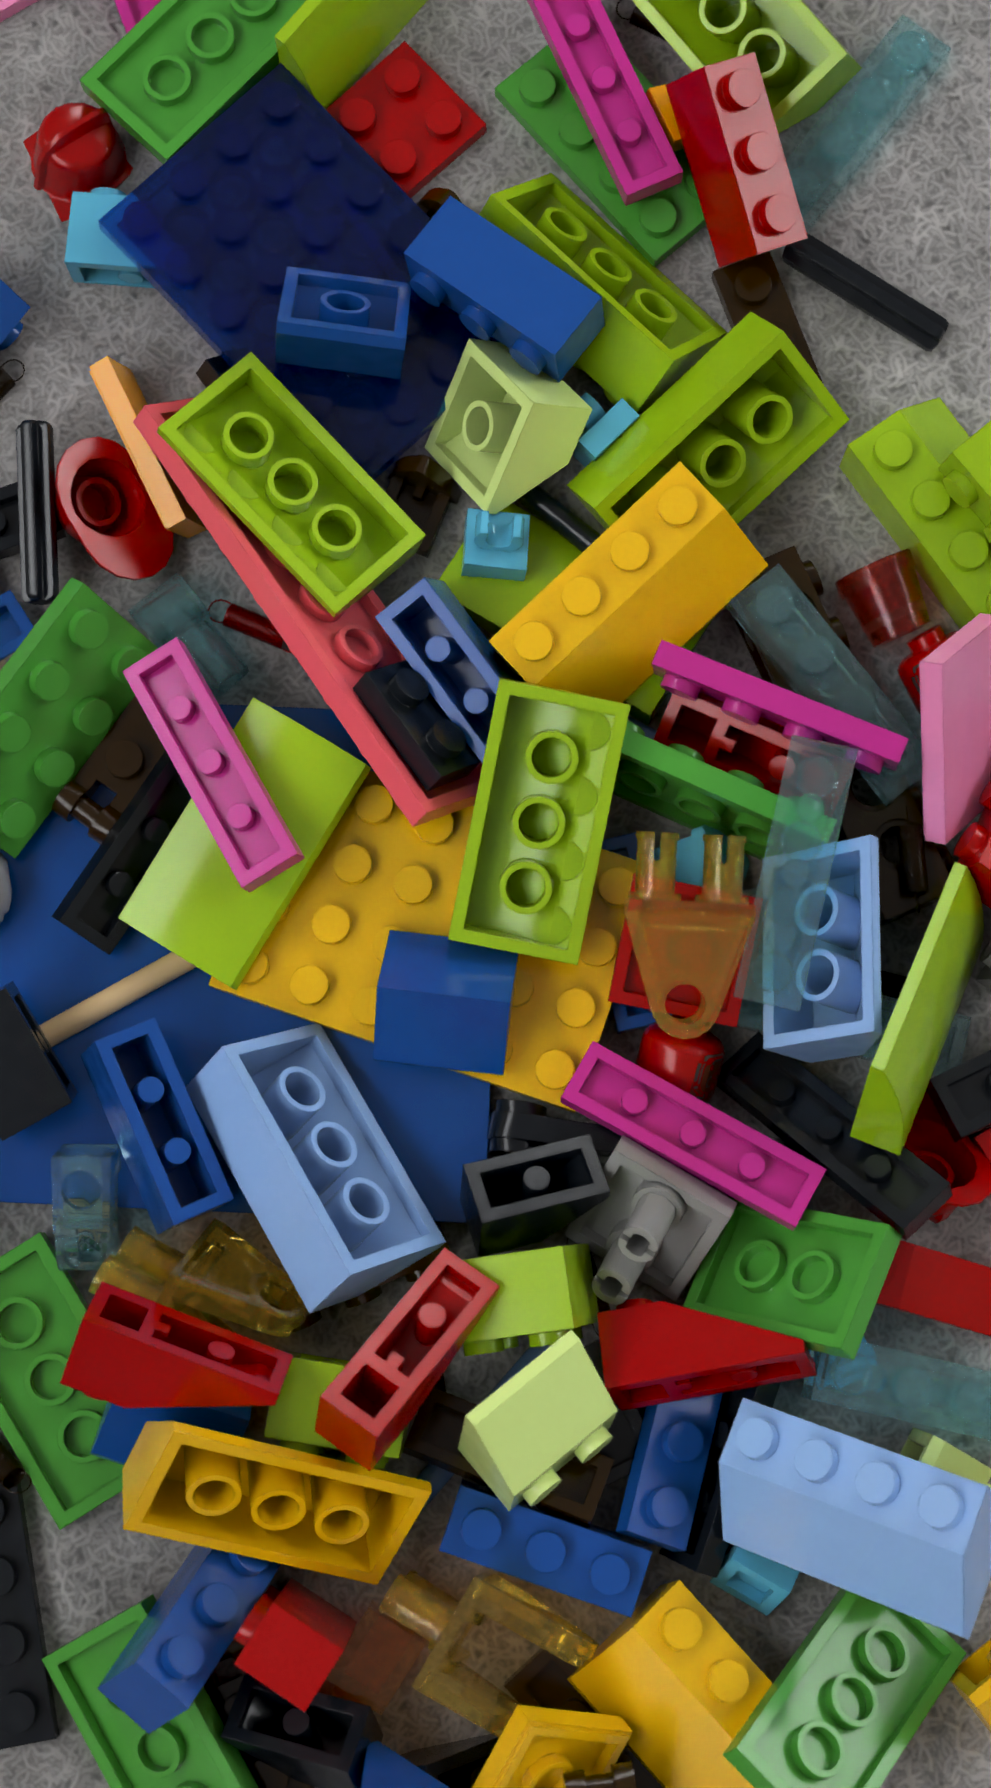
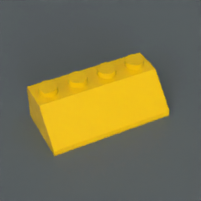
M679 461L489 640V643L526 683L623 703L654 674L651 663L661 640L683 647L763 573L769 565L727 510Z
M146 1421L122 1468L123 1529L378 1585L430 1497L432 1487L429 1481L374 1468L368 1471L361 1465L180 1422Z
M680 1580L662 1584L633 1611L632 1617H627L567 1680L597 1714L621 1716L633 1731L626 1747L663 1788H754L722 1754L773 1683Z

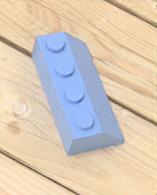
M315 1023L222 1046L186 1086L193 1104L309 1314L360 1296L439 1249L446 1242L321 1025Z
M742 1398L719 1460L723 1541L969 1640L991 1578V1488Z

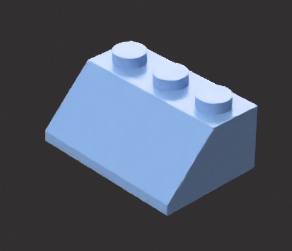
M866 835L763 858V1049L808 1063L864 1055L882 1034L878 837Z

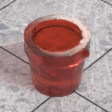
M910 549L896 552L870 563L834 583L841 599L846 600L873 648L905 636L932 622L915 570L917 564Z

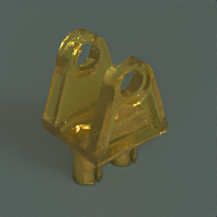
M636 831L635 891H628V897H623V913L648 1005L659 1027L670 1036L681 1039L695 1038L707 1032L717 1020L756 918V905L749 904V897H742L744 853L747 836H727L726 863L723 864V835L703 834V841L705 843L702 895H695V901L681 900L682 894H675L677 844L680 833L662 832L660 834L659 860L656 861L654 859L655 832ZM682 984L695 986L700 992L701 1001L699 1008L693 1015L687 1018H676L666 1012L665 1000L672 988Z
M216 1218L212 1220L185 1254L157 1240L154 1236L135 1225L124 1239L116 1256L110 1254L105 1259L88 1291L95 1295L101 1282H105L234 1333L236 1332L220 1318L272 1336L289 1337L293 1329L298 1328L304 1323L309 1313L290 1277L228 1225ZM267 1302L272 1303V1304L278 1306V1307L281 1308L282 1310H279V1309H277V1308H275V1307H272V1306L269 1305Z
M413 1569L407 1575L400 1573L390 1586L378 1609L383 1615L387 1614L430 1642L427 1649L431 1653L411 1687L497 1737L501 1736L517 1705L522 1704L466 1665L471 1653L462 1645L474 1625L481 1626L492 1619L580 1668L581 1664L583 1665L585 1660L592 1659L599 1646L598 1642L586 1632L491 1569L474 1576L461 1601L425 1580Z

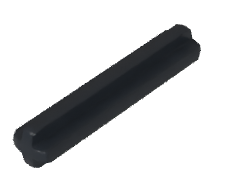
M807 233V239L785 247L782 254L784 263L923 350L931 352L946 333L949 323L944 317Z
M25 420L16 429L21 597L28 604L47 605L51 604L59 594L53 428L46 421Z

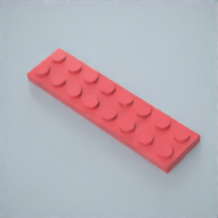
M193 398L144 405L133 423L412 827L473 806L481 774V762L468 776L427 791L353 690V687L365 673L406 660L375 618L376 615L386 608L375 591L372 589L356 603L333 618L157 433L158 427Z

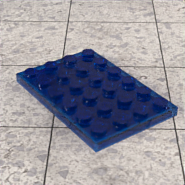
M281 63L98 220L100 230L137 266L138 271L230 367L252 352L373 480L424 436L446 410L444 398L468 339H480L462 324L458 313L443 303L439 307L428 304L411 288L407 337L400 379L275 362L276 324L287 266L409 283L411 278L404 257V251L431 220ZM491 336V338L488 340V341H496V342H499V341H497L495 338H493L492 336Z

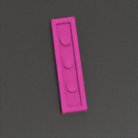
M527 0L625 206L682 183L683 170L601 1Z
M175 637L123 670L125 678L241 888L250 893L305 859L186 645Z
M661 640L651 663L654 674L663 677L660 687L692 701L697 700L699 693L724 702L721 708L723 713L751 725H757L760 717L784 726L781 735L801 746L818 750L821 742L842 749L846 751L843 761L872 774L880 775L883 766L896 771L909 740L907 737L664 640Z
M595 1041L591 1043L561 1096L560 1102L618 1135L626 1136L681 1170L791 1231H794L827 1170Z

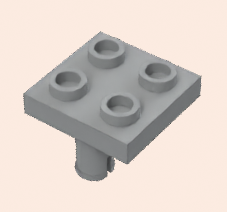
M622 1135L602 1168L610 1189L609 1198L572 1221L563 1235L578 1244L589 1243L590 1251L604 1258L592 1281V1290L602 1301L616 1305L623 1303L630 1295L638 1279L676 1301L728 1223L737 1202Z

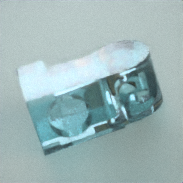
M63 1144L51 1157L52 1233L55 1234L56 1262L59 1270H114L119 1239L117 1217L118 1173L121 1170V1149L119 1144Z

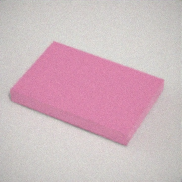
M978 614L919 662L923 836H925V841L946 845L984 809V806L979 804V798L991 780V614Z

